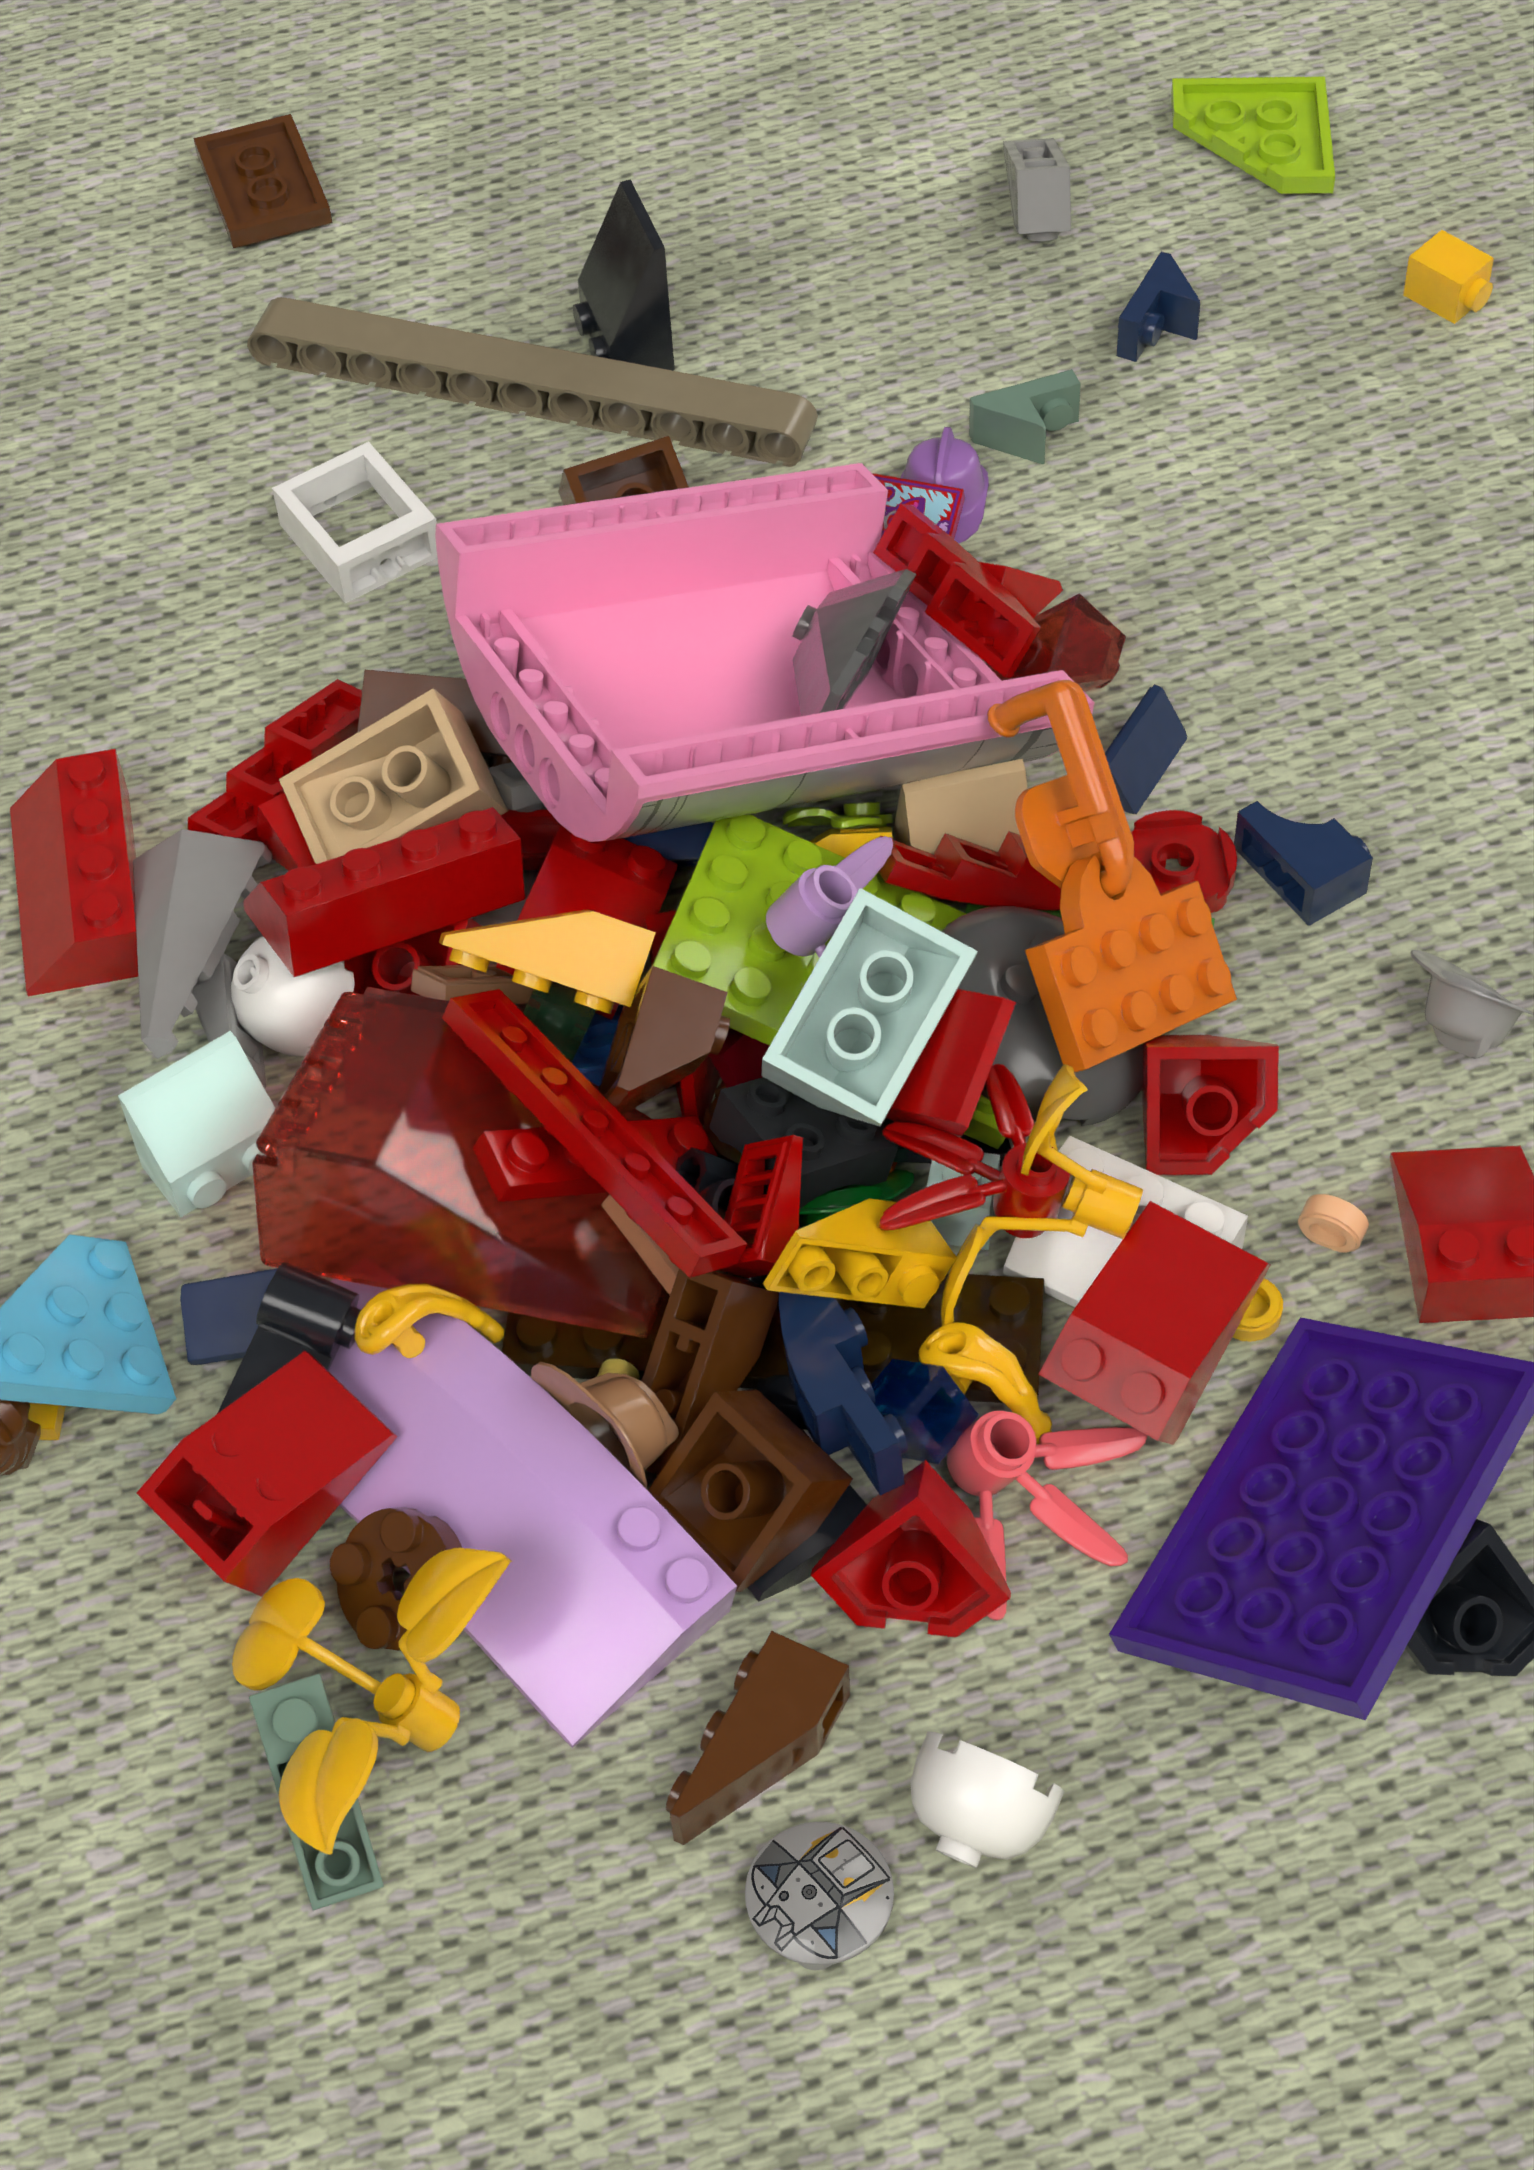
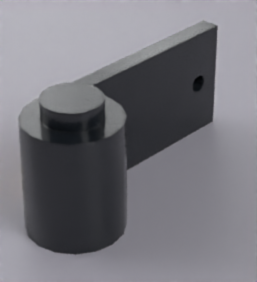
M282 1262L270 1281L261 1301L256 1317L257 1330L218 1413L303 1351L309 1352L329 1371L340 1345L350 1349L355 1342V1325L361 1309L357 1308L359 1294L290 1263Z

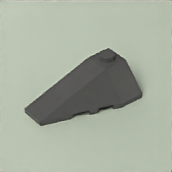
M904 569L830 592L817 609L810 605L806 607L792 637L801 641L792 660L801 716L840 710L847 706L867 677L917 574Z

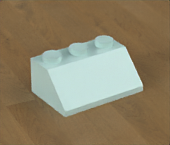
M860 888L762 1059V1076L819 1108L881 1126L978 951Z

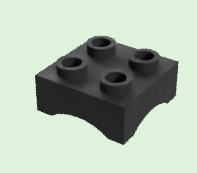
M764 1077L721 1089L709 1126L722 1143L731 1145L741 1154L745 1144L790 1135L802 1137L799 1209L815 1198L840 1187L848 1185H865L869 1187L887 1181L899 1147L898 1144L887 1140L883 1136V1129L885 1128L883 1124L876 1126L819 1108ZM776 1157L765 1159V1171L774 1168ZM768 1184V1185H764L765 1190H766V1193H767L769 1184Z

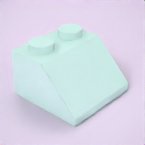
M231 1031L118 1095L143 1169L180 1217L196 1208L203 1209L214 1205L224 1196L226 1190L251 1175L259 1176L271 1171L283 1156L290 1153L281 1117L237 1038Z

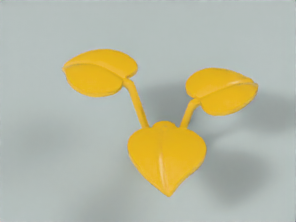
M1063 1064L1043 1097L1037 1120L1025 1147L1021 1174L1029 1175L1036 1153L1071 1174L1073 1178L1065 1195L1062 1208L1073 1212L1072 1219L987 1216L980 1225L975 1224L957 1253V1259L950 1268L945 1282L941 1306L942 1326L954 1322V1308L966 1277L978 1252L996 1231L1070 1232L1083 1238L1087 1227L1090 1226L1124 1239L1131 1226L1142 1197L1143 1189L1097 1170L1091 1169L1089 1171L1060 1153L1057 1149L1054 1133L1065 1110L1082 1093L1088 1090L1075 1076L1073 1067Z
M452 1548L434 1555L418 1570L403 1594L397 1612L399 1624L407 1629L399 1640V1648L415 1674L408 1673L402 1675L395 1673L388 1676L382 1683L307 1637L321 1618L325 1607L322 1592L315 1585L305 1579H287L273 1586L259 1600L250 1617L249 1626L241 1633L234 1649L232 1668L236 1680L248 1689L254 1691L264 1690L284 1677L293 1665L299 1649L374 1694L373 1704L381 1722L341 1717L335 1722L332 1732L317 1730L306 1736L291 1756L280 1781L279 1804L286 1823L305 1843L324 1854L332 1855L340 1825L359 1797L373 1769L378 1753V1737L391 1739L401 1746L406 1745L410 1741L426 1752H432L441 1748L452 1737L460 1719L459 1705L456 1701L438 1690L442 1686L443 1681L430 1672L425 1662L435 1659L442 1654L466 1627L508 1565L512 1562L504 1554L470 1548Z

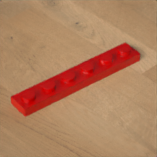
M500 989L450 998L442 1019L463 1040L465 1046L474 1052L503 1082L505 1088L532 1112L543 1124L545 1130L572 1154L584 1167L586 1173L612 1196L625 1210L628 1217L652 1238L676 1267L681 1269L689 1278L738 1264L747 1243Z

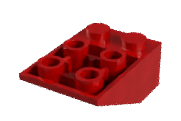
M303 1351L183 1438L136 1494L224 1582L262 1597L398 1436L309 1352Z

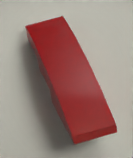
M900 504L873 553L896 572L908 569L917 574L909 591L927 605L924 612L1002 676L1012 678L1041 627L1020 602L950 535L916 507Z
M337 679L266 726L264 747L226 772V792L188 817V830L258 841V806L284 792L279 779L358 732L362 690Z
M1008 831L998 852L946 833L934 854L893 840L891 855L879 870L885 883L945 900L991 907L1016 906L1035 910H1060L1061 888L1033 868L1028 860L1021 836Z

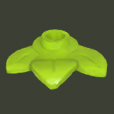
M880 802L845 803L844 815H838L821 807L793 808L784 813L782 820L783 825L788 824V827L832 826L835 828L887 827L888 823H893V816L891 813L880 814Z

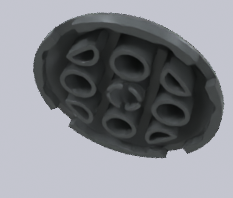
M994 906L978 909L955 919L941 932L978 951L958 989L1004 997L1016 1002L993 1065L997 1063L1005 1065L1014 1075L1027 1100L1033 1121L1036 1122L1043 1097L1053 1078L1063 1066L1025 950L1064 934L1062 918L1039 910L1016 906ZM1143 1044L1089 1069L1074 1072L1075 1076L1088 1090L1082 1093L1065 1110L1061 1119L1080 1120L1081 1126L1093 1125L1105 1121L1125 1109L1143 1087ZM985 1084L981 1094L989 1099Z

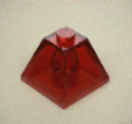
M1079 593L1033 618L1041 629L1012 678H1005L989 664L987 665L1001 681L1064 670L1084 692H1087L1093 688L1100 689L1106 686L1116 676L1120 667L1119 659L1126 636Z

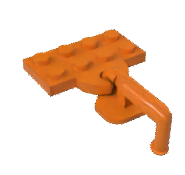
M1058 680L1018 694L1002 704L992 705L987 712V718L990 726L1000 736L1011 738L1019 733L1020 726L1024 723L1048 715L1067 775L1024 790L1016 802L1015 819L1030 864L1034 869L1061 888L1060 912L1065 933L1025 950L1062 1063L1073 1067L1074 1072H1079L1237 1000L1231 982L1229 967L1224 961L1212 925L1211 912L1204 900L1199 882H1191L1161 894L1159 893L1151 874L1134 857L1133 837L1087 698L1082 688L1076 682Z

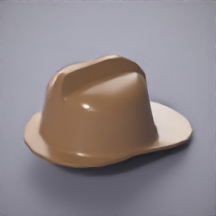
M539 1362L534 1365L531 1370V1378L581 1423L646 1488L647 1482L644 1471L675 1442L679 1435L677 1425L655 1393L642 1381L626 1374L606 1373L578 1383L569 1374L552 1364Z

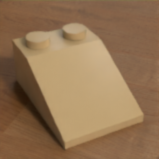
M434 688L279 779L316 864L343 856L353 849L367 848L401 837L412 830L426 829L460 818L465 813L471 811H482L491 807L500 815L508 811L462 711Z

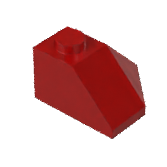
M1160 1035L1143 1043L1142 1107L1146 1170L1156 1175H1212L1231 1157L1230 1153L1256 1128H1261L1278 1111L1279 1046L1271 1043L1212 1035Z
M924 1460L904 1475V1485L881 1496L878 1494L868 1503L812 1568L811 1576L857 1626L885 1629L887 1618L928 1622L927 1634L958 1637L1007 1602L1011 1597V1591L971 1510L933 1467Z

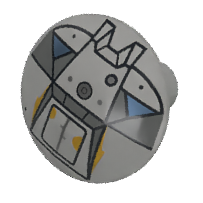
M810 1822L782 1831L762 1847L753 1860L747 1875L745 1901L751 1924L762 1941L779 1955L798 1962L806 1969L815 1971L823 1970L832 1964L849 1960L861 1954L877 1940L886 1927L893 1909L894 1886L885 1858L868 1838L844 1825L830 1822Z

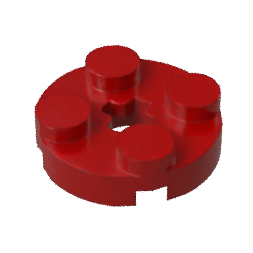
M1181 810L1154 812L1134 822V830L1131 832L1134 841V857L1151 874L1160 894L1175 887L1198 881L1210 912H1217L1224 907L1227 902V896L1235 882L1237 852L1232 839L1223 829L1219 827L1217 834L1212 828L1202 825V816ZM1171 858L1178 859L1180 866L1189 868L1183 871H1170L1165 869L1166 861Z

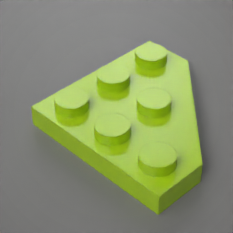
M1325 76L1172 78L1171 105L1174 129L1281 194L1333 193L1335 168Z

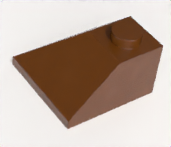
M652 966L638 985L631 1007L624 1005L598 1091L624 1115L695 1072L709 1053L718 1055L723 1047L730 1026V1018L721 1015L728 992Z

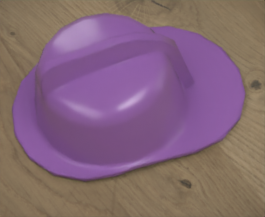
M944 427L941 437L922 441L913 448L901 478L964 489L965 501L954 539L956 542L961 543L978 531L983 520L989 486L988 472L980 464L979 456L973 447L961 439L954 438L951 427Z

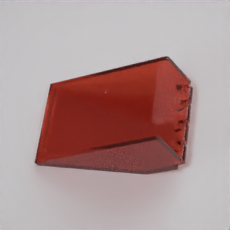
M367 987L364 994L342 993L326 1019L324 1027L319 1031L304 1057L301 1067L297 1069L279 1100L278 1107L274 1109L256 1140L258 1150L264 1154H257L252 1162L262 1263L266 1266L278 1268L282 1262H287L317 1276L385 1289L406 1284L427 1283L461 1296L475 1306L648 1339L667 1291L602 1207L603 1202L609 1196L608 1192L498 1202L474 1153L473 1146L484 1131L543 1127V1124L514 1094L505 1088L503 1082L474 1052L465 1046L463 1040L442 1019L449 1001ZM592 1083V1085L598 1090L599 1086ZM635 1108L623 1115L627 1121L652 1119Z

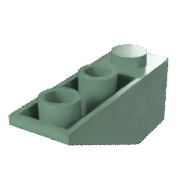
M321 1672L249 1696L278 1796L280 1781L285 1767L299 1744L314 1731L327 1730L332 1732L336 1722ZM358 1798L340 1825L332 1855L324 1854L305 1843L287 1824L313 1911L384 1887Z

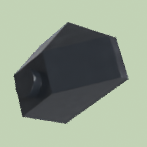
M1475 1520L1405 1648L1422 1672L1433 1675H1454V1672H1483L1490 1676H1517L1534 1659V1584L1492 1525L1487 1522Z

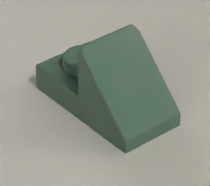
M1071 369L970 397L969 436L972 442L1039 464H1045L1046 431H1057L1068 424L1079 422L1081 383Z

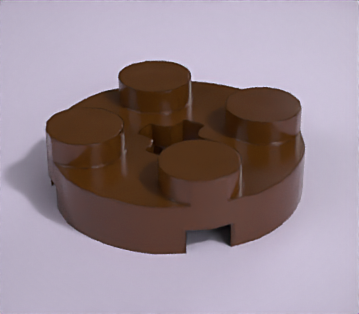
M414 1508L381 1509L363 1518L349 1533L346 1542L334 1549L330 1558V1571L332 1577L337 1582L339 1602L348 1623L356 1632L361 1644L367 1648L401 1651L399 1640L407 1629L402 1627L397 1619L398 1607L403 1595L400 1591H396L394 1587L393 1572L395 1567L407 1566L410 1571L411 1577L407 1578L403 1583L404 1590L406 1591L415 1574L430 1558L444 1550L462 1548L458 1537L451 1527L437 1516H426Z

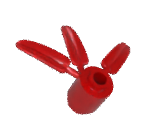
M998 1063L992 1065L985 1083L998 1131L1003 1137L1012 1139L1014 1145L1005 1155L1001 1171L981 1162L984 1157L983 1150L965 1139L916 1123L894 1122L883 1129V1136L887 1140L963 1174V1176L936 1183L899 1200L884 1211L880 1218L879 1228L886 1231L897 1230L984 1205L985 1197L994 1195L993 1210L996 1217L1058 1218L1070 1174L1038 1153L1034 1157L1029 1175L1021 1174L1022 1161L1027 1144L1024 1137L1030 1135L1034 1121L1020 1085L1005 1065ZM976 1173L992 1182L978 1185L977 1179L971 1174ZM1005 1230L1007 1233L1018 1238H1034L1044 1232Z

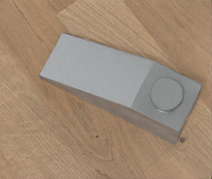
M1055 139L1003 141L1013 221L1018 234H1027V239L1031 241H1049L1057 239L1058 232L1071 231L1070 166Z

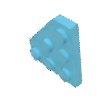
M69 1234L0 1307V1400L148 1414L166 1412L174 1403L176 1396L126 1242Z

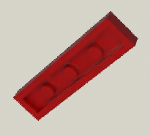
M697 1116L628 1121L675 1170L678 1158L691 1147L718 1156ZM544 1127L484 1131L472 1148L498 1202L607 1193L595 1179L586 1173L584 1167L554 1136L549 1134Z

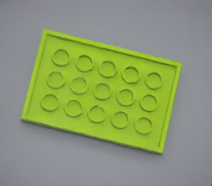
M750 814L716 820L652 966L728 992L721 1015L730 1018L729 1027L770 1046L820 958L816 953L810 956H797L779 947L773 940L766 924L767 910L805 871L823 865L836 866L844 857ZM879 873L863 888V890L939 931H942L955 919L966 914L923 893L885 883ZM981 1094L969 1127L964 1134L999 1149L1005 1137L998 1131L990 1100Z

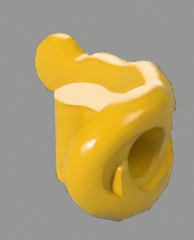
M427 1283L406 1284L379 1292L365 1304L356 1320L355 1340L361 1352L374 1355L381 1353L392 1343L404 1357L414 1358L423 1351L425 1339L415 1329L413 1324L428 1314L439 1313L463 1320L492 1343L500 1342L504 1337L505 1330L493 1317L461 1296Z
M951 1322L937 1328L922 1343L919 1349V1361L927 1369L939 1373L942 1378L941 1386L949 1394L963 1396L973 1380L979 1381L989 1386L998 1399L1011 1409L1012 1413L1020 1415L1031 1425L1035 1433L1036 1444H1040L1039 1438L1042 1434L1052 1432V1421L1048 1413L1040 1410L1037 1394L1024 1375L1016 1356L979 1327L963 1322Z

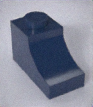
M1258 801L1238 811L1234 838L1236 851L1308 926L1367 894L1373 857L1363 840L1358 836L1351 835L1335 818L1322 824L1299 823L1274 814Z

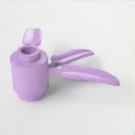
M886 836L875 838L852 852L836 866L823 865L805 871L767 910L766 924L775 943L791 954L810 956L816 953L820 958L826 948L825 943L833 936L860 888L863 889L873 879L891 855L893 848L892 838Z

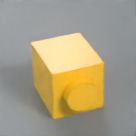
M1440 230L1409 256L1403 296L1455 324L1471 310L1477 312L1487 303L1493 289L1490 277L1494 258L1446 231Z

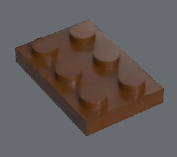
M291 114L193 138L198 159L233 248L333 223L330 206Z

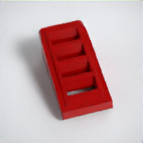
M790 1135L745 1144L724 1220L747 1243V1246L737 1265L720 1269L721 1271L745 1278L768 1275L791 1237L798 1230L803 1149L802 1137ZM776 1157L774 1168L765 1171V1159ZM769 1184L767 1194L763 1195L764 1185Z

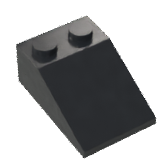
M631 179L622 181L617 188L578 278L580 303L573 305L575 323L581 336L590 335L589 349L592 356L674 371L665 247Z

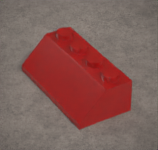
M116 749L56 759L10 807L25 985L28 997L138 977L133 868L136 851L129 792Z
M493 807L482 811H471L465 813L460 818L426 829L412 830L401 837L371 847L353 849L343 856L309 867L294 868L284 875L260 882L244 899V911L293 977H297L525 900L521 838Z

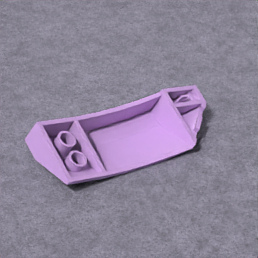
M369 1253L363 1255L331 1280V1282L359 1294L358 1309H362L379 1292L397 1286L412 1284ZM433 1313L415 1322L413 1326L424 1337L425 1347L414 1358L404 1357L392 1343L381 1353L374 1355L361 1352L356 1340L350 1349L340 1345L329 1368V1372L398 1437L339 1506L357 1523L369 1514L381 1509L414 1508L426 1516H437L446 1522L458 1537L462 1548L500 1552L512 1560L463 1630L572 1748L730 1612L737 1585L652 1494L581 1423L513 1361L465 1321ZM403 1567L410 1574L408 1567Z

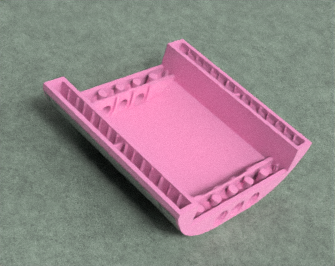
M862 463L436 524L435 539L444 603L452 638L472 696L490 731L547 810L574 836L589 842L621 839L890 788L957 771L1023 759V762L1049 757L1057 753L1059 748L1048 715L1024 723L1020 726L1017 735L1006 738L1000 736L990 726L987 712L992 705L1002 704L1018 694L1058 680H1073L1064 670L1001 681L978 655L924 612L927 605L908 591L867 677L847 706L840 710L801 716L792 661L801 641L792 637L804 610L808 605L817 609L830 592L896 572L873 553L882 535L888 490ZM1084 692L1091 713H1093L1095 702Z

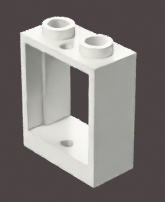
M369 441L272 487L280 526L345 604L437 558L435 539L436 518ZM373 487L399 518L339 547L313 516ZM387 558L386 562L380 565V563Z

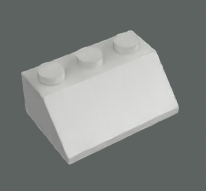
M1070 1135L1060 1148V1153L1089 1171L1094 1169L1143 1189L1139 1206L1129 1230L1149 1201H1152L1241 1249L1243 1248L1248 1215ZM1070 1174V1177H1069V1181H1068V1184H1067V1188H1066V1191H1065V1195H1066V1193H1067L1068 1187H1069V1185H1070V1183H1071V1180H1072V1178H1073V1176H1072L1071 1174ZM1061 1205L1057 1219H1072L1073 1212L1062 1208ZM1090 1226L1087 1227L1083 1238L1070 1232L1044 1231L1041 1235L1034 1238L1015 1237L1004 1264L1003 1274L1012 1277L1044 1278L1045 1294L1076 1307L1123 1239Z

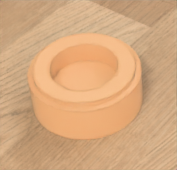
M1326 1194L1310 1196L1298 1218V1225L1302 1233L1310 1241L1340 1253L1357 1250L1369 1227L1367 1217L1356 1206L1341 1198Z

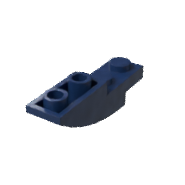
M779 1292L781 1328L788 1372L797 1406L811 1438L828 1455L848 1447L880 1496L904 1485L901 1455L908 1452L907 1440L896 1418L891 1413L882 1416L874 1404L876 1402L875 1394L864 1372L861 1350L862 1347L868 1345V1338L859 1316L851 1307L843 1310L837 1302V1298Z

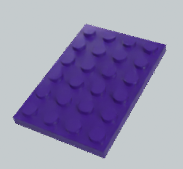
M1300 1317L1110 1631L1109 1636L1118 1652L1366 1720L1534 1414V1362Z

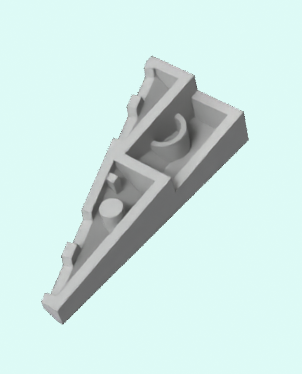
M181 829L133 860L141 1040L157 1059L177 1046L179 1041L173 1034L172 1029L179 1015L181 1014L183 1017L193 1014L198 1004L192 994L195 984L199 980L203 982L212 977L240 922L233 911L240 896L245 899L256 888L257 883L252 877L253 871L260 866L270 863L272 859L271 851L263 842Z

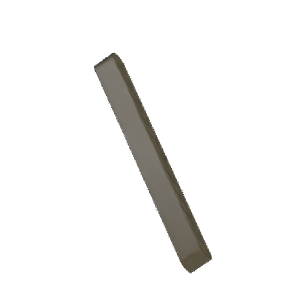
M277 297L270 301L247 342L250 354L262 365L270 366L271 363H277V368L319 375L323 372L327 373L325 377L365 385L375 382V387L417 395L422 391L426 392L425 396L463 404H469L470 401L476 402L474 406L515 414L525 411V416L570 424L572 420L577 421V426L621 434L623 430L628 431V436L649 440H657L669 436L671 442L673 440L680 441V446L724 454L725 450L732 451L731 456L776 464L778 460L783 461V466L788 467L796 465L801 460L818 418L817 411L812 403L804 397L793 393L284 297Z

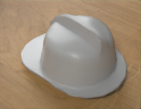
M1411 950V957L1431 973L1425 1007V1020L1433 1026L1438 1041L1446 1048L1474 1059L1480 1058L1487 1052L1489 1047H1498L1505 1040L1523 1012L1534 1015V1012L1512 1004L1485 982L1458 966L1421 950Z

